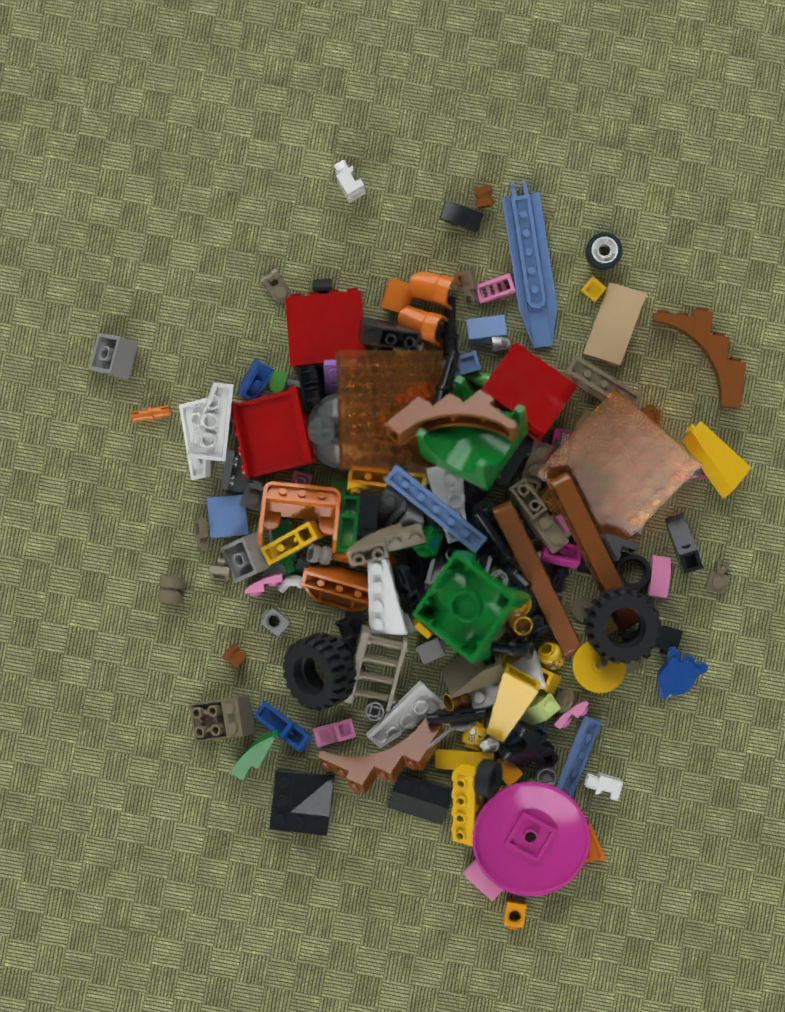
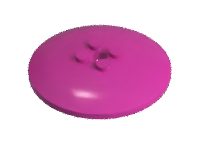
M540 782L513 784L498 791L493 798H489L476 817L472 835L474 855L485 876L501 889L521 896L545 895L567 885L584 865L590 842L588 824L578 804L559 788ZM526 833H535V839L531 841L525 839Z

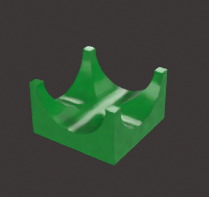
M458 375L454 381L453 396L459 397L464 403L475 393L470 389L465 378ZM518 404L514 412L500 410L503 415L513 419L517 424L518 437L514 441L493 431L473 426L442 427L431 430L428 433L420 428L416 436L421 458L488 491L528 433L526 409Z
M465 550L453 553L412 615L468 661L474 663L490 658L492 655L490 646L494 637L507 619L518 608L528 603L531 596L497 580L477 562L476 557L478 554L472 550Z

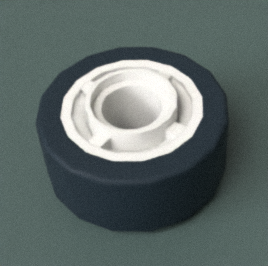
M601 232L589 240L585 249V256L592 267L598 270H608L620 261L623 247L615 235L609 232ZM599 248H607L609 254L606 256L601 255Z

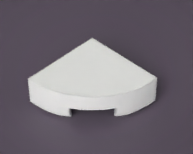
M492 337V350L494 352L511 348L508 338Z

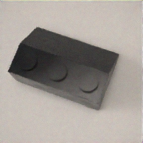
M401 771L395 781L387 807L442 825L452 800L453 787Z

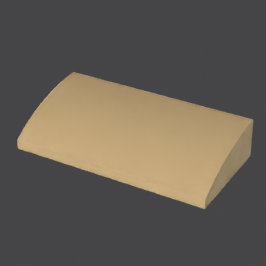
M609 282L583 354L619 367L647 294Z

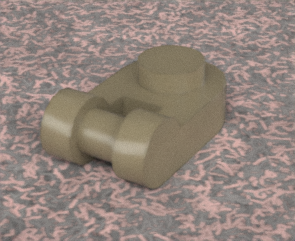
M274 268L270 271L269 275L266 277L262 276L260 281L277 303H285V298L290 297L291 291L279 272ZM276 279L278 284L272 287L270 282Z

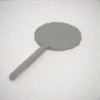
M477 720L469 721V723H464V721L449 723L450 728L430 743L427 749L432 748L453 730L463 731L470 729L477 723Z

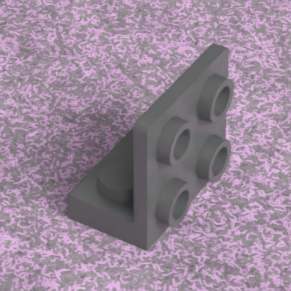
M227 450L220 488L243 492L246 483H252L253 480L263 483L264 476L254 479L247 478L241 469V464H243L242 457L235 451Z

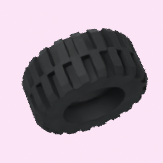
M614 587L610 588L609 592H601L598 599L594 598L591 601L593 603L591 608L587 607L586 613L588 615L587 618H584L583 624L586 625L584 632L588 637L587 641L603 658L617 664L620 662L631 664L633 660L635 662L640 661L643 655L647 657L650 654V648L653 647L655 649L657 646L656 638L661 637L659 628L662 627V621L659 620L660 613L655 608V604L642 593L627 587H620V589ZM620 608H630L637 613L639 618V627L636 634L626 642L617 643L612 641L606 634L608 618Z
M314 633L294 642L285 653V661L282 667L284 669L283 677L287 682L286 686L292 692L290 694L293 698L298 699L297 702L315 711L326 710L345 701L352 694L353 687L356 684L355 677L357 672L354 669V659H351L350 656L351 652L349 649L346 650L345 644L342 641H337L338 638L328 633ZM315 661L322 669L324 682L316 672Z

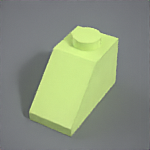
M541 690L519 720L535 725L546 721L561 708L551 693Z

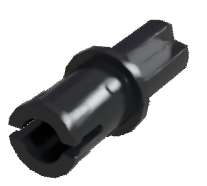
M509 561L500 564L501 570L509 577V581L516 584L522 592H528L531 589L532 583L522 575L521 570H517Z

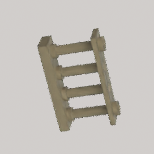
M577 355L571 360L563 373V376L571 379L580 389L616 411L626 414V417L629 412L633 413L643 395Z
M362 625L354 655V669L357 672L355 677L356 684L353 687L352 694L344 702L352 704L353 698L357 696L385 701L386 711L390 712L391 705L396 703L397 694L394 693L404 655L410 649V642H408L407 635H403L402 642L372 636L373 634H370V626ZM375 644L398 649L397 660L368 654V651H365L366 646ZM368 661L395 667L393 677L364 671L361 668L362 662L366 663ZM367 679L390 684L388 694L361 689L357 686L358 680Z

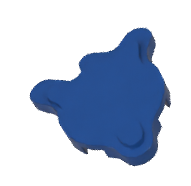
M669 647L667 650V660L657 673L659 696L666 699L685 693L693 686L696 678L708 670L707 664L705 662H695L691 654L680 658L678 649L676 647Z

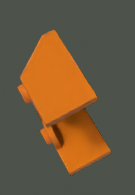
M284 482L267 483L263 489L258 546L262 547L264 529H276L280 525L281 517L319 520L320 532L324 535L333 536L332 554H335L341 502L340 491L333 487Z

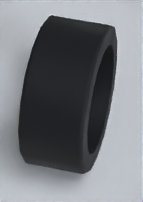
M638 554L622 556L614 566L624 587L628 589L638 590L643 588L650 580L651 567L649 562ZM636 561L642 565L643 577L639 582L628 583L622 578L621 569L626 562Z
M483 759L479 763L473 781L474 792L477 795L493 798L499 791L503 777V768L500 762Z

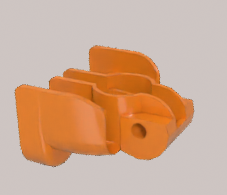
M431 272L414 273L409 283L389 278L380 308L399 314L397 325L421 332L419 341L441 347V344L435 340V332L439 321L448 322V318L435 312H427L412 307L413 300H422L452 310V306L447 303L448 292L451 284L461 286V282L456 278Z

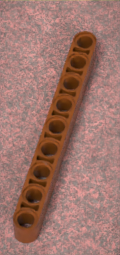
M563 473L549 481L548 488L600 593L603 591L609 592L610 588L620 589V587H624L569 475ZM620 608L611 614L617 627L622 632L639 622L637 613L630 608Z
M508 500L493 507V512L526 579L532 583L531 589L565 658L575 655L582 644L512 501Z

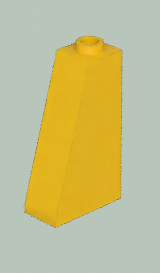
M702 421L695 426L691 424L685 431L687 435L682 441L717 492L724 499L735 490L751 467Z
M506 663L486 731L491 738L504 742L539 692L540 682Z

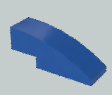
M266 701L262 703L253 716L269 730L277 729L279 731L277 736L299 752L303 753L314 739V736Z

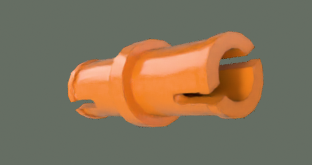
M169 404L154 408L149 406L147 407L148 409L131 411L133 423L146 420L151 422L157 418L171 417Z

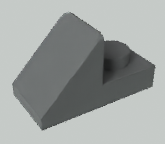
M608 533L599 535L612 562L619 561L621 554L628 555L630 552L638 551L639 543Z

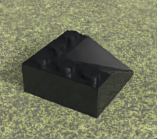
M442 534L443 539L437 556H432L425 581L424 594L428 592L455 551L470 550L459 540L447 543L446 536ZM482 544L476 551V554H478L476 560L489 573L494 551L491 549V546Z
M277 769L269 829L327 836L334 775Z

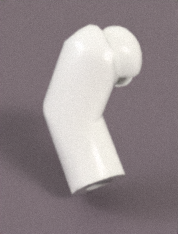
M287 575L276 588L282 594L290 586L302 588L300 586L302 576Z

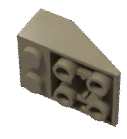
M492 652L489 659L471 663L460 654L441 671L452 699L500 682L503 667L497 653Z
M249 695L189 704L195 742L242 737L255 733Z

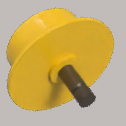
M589 642L584 643L576 651L573 658L574 676L578 683L588 691L594 693L610 692L617 688L625 677L626 664L623 662L617 664L611 660H606L594 650Z

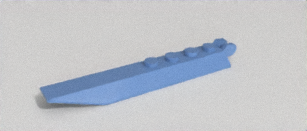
M525 180L521 183L523 195L517 196L516 185L512 182L510 183L511 198L502 197L518 308L533 348L552 346L557 301L540 192L528 194L527 182Z

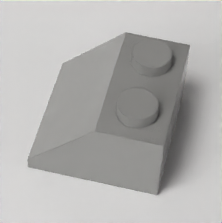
M98 333L88 370L129 379L134 357L137 353L138 342L121 336Z
M258 532L242 537L220 548L227 566L230 568L234 583L274 567L273 564L268 565L260 550L262 547L258 546Z

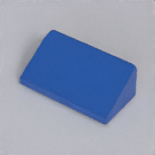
M254 359L237 390L239 395L249 400L260 398L274 373V369Z

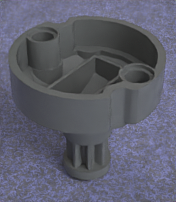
M336 393L323 398L320 404L313 408L308 419V433L316 449L315 455L317 458L334 468H349L350 465L362 466L369 462L381 447V444L373 443L372 439L383 440L384 435L382 418L377 417L374 413L375 405L367 398L361 399L357 394ZM372 424L375 427V431L373 434L370 432V426Z

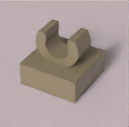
M218 558L217 566L210 565V579L230 581V568L226 567L225 559Z

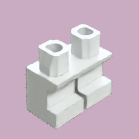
M345 160L334 165L337 183L349 203L366 194L362 180H354L353 165L348 167Z
M598 772L597 776L587 773L584 785L593 789L595 794H600L602 790L606 791L610 799L618 801L623 781L620 778Z

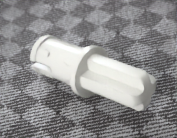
M489 737L483 743H480V747L483 752H496L500 745L505 743V740L501 742Z

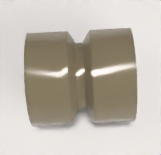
M160 575L159 586L162 587V590L158 592L157 602L182 604L183 593L181 589L184 588L185 577Z

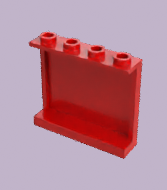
M349 288L347 292L329 290L327 294L310 292L307 296L295 293L285 298L290 366L293 369L308 366H324V360H364L368 356L366 344L360 343L358 338L361 317H364L362 299L364 295L361 290H358V288Z
M515 342L481 390L493 397L495 408L499 410L514 412L518 404L525 407L528 424L527 434L540 442L578 385L571 379L563 376L555 368L543 362L541 358L526 350L524 346Z
M295 385L289 387L287 391L238 404L232 402L230 415L235 422V437L239 441L237 450L243 461L241 469L247 478L254 479L317 463L313 443L308 433L309 424L306 409L302 405L301 390L298 386Z

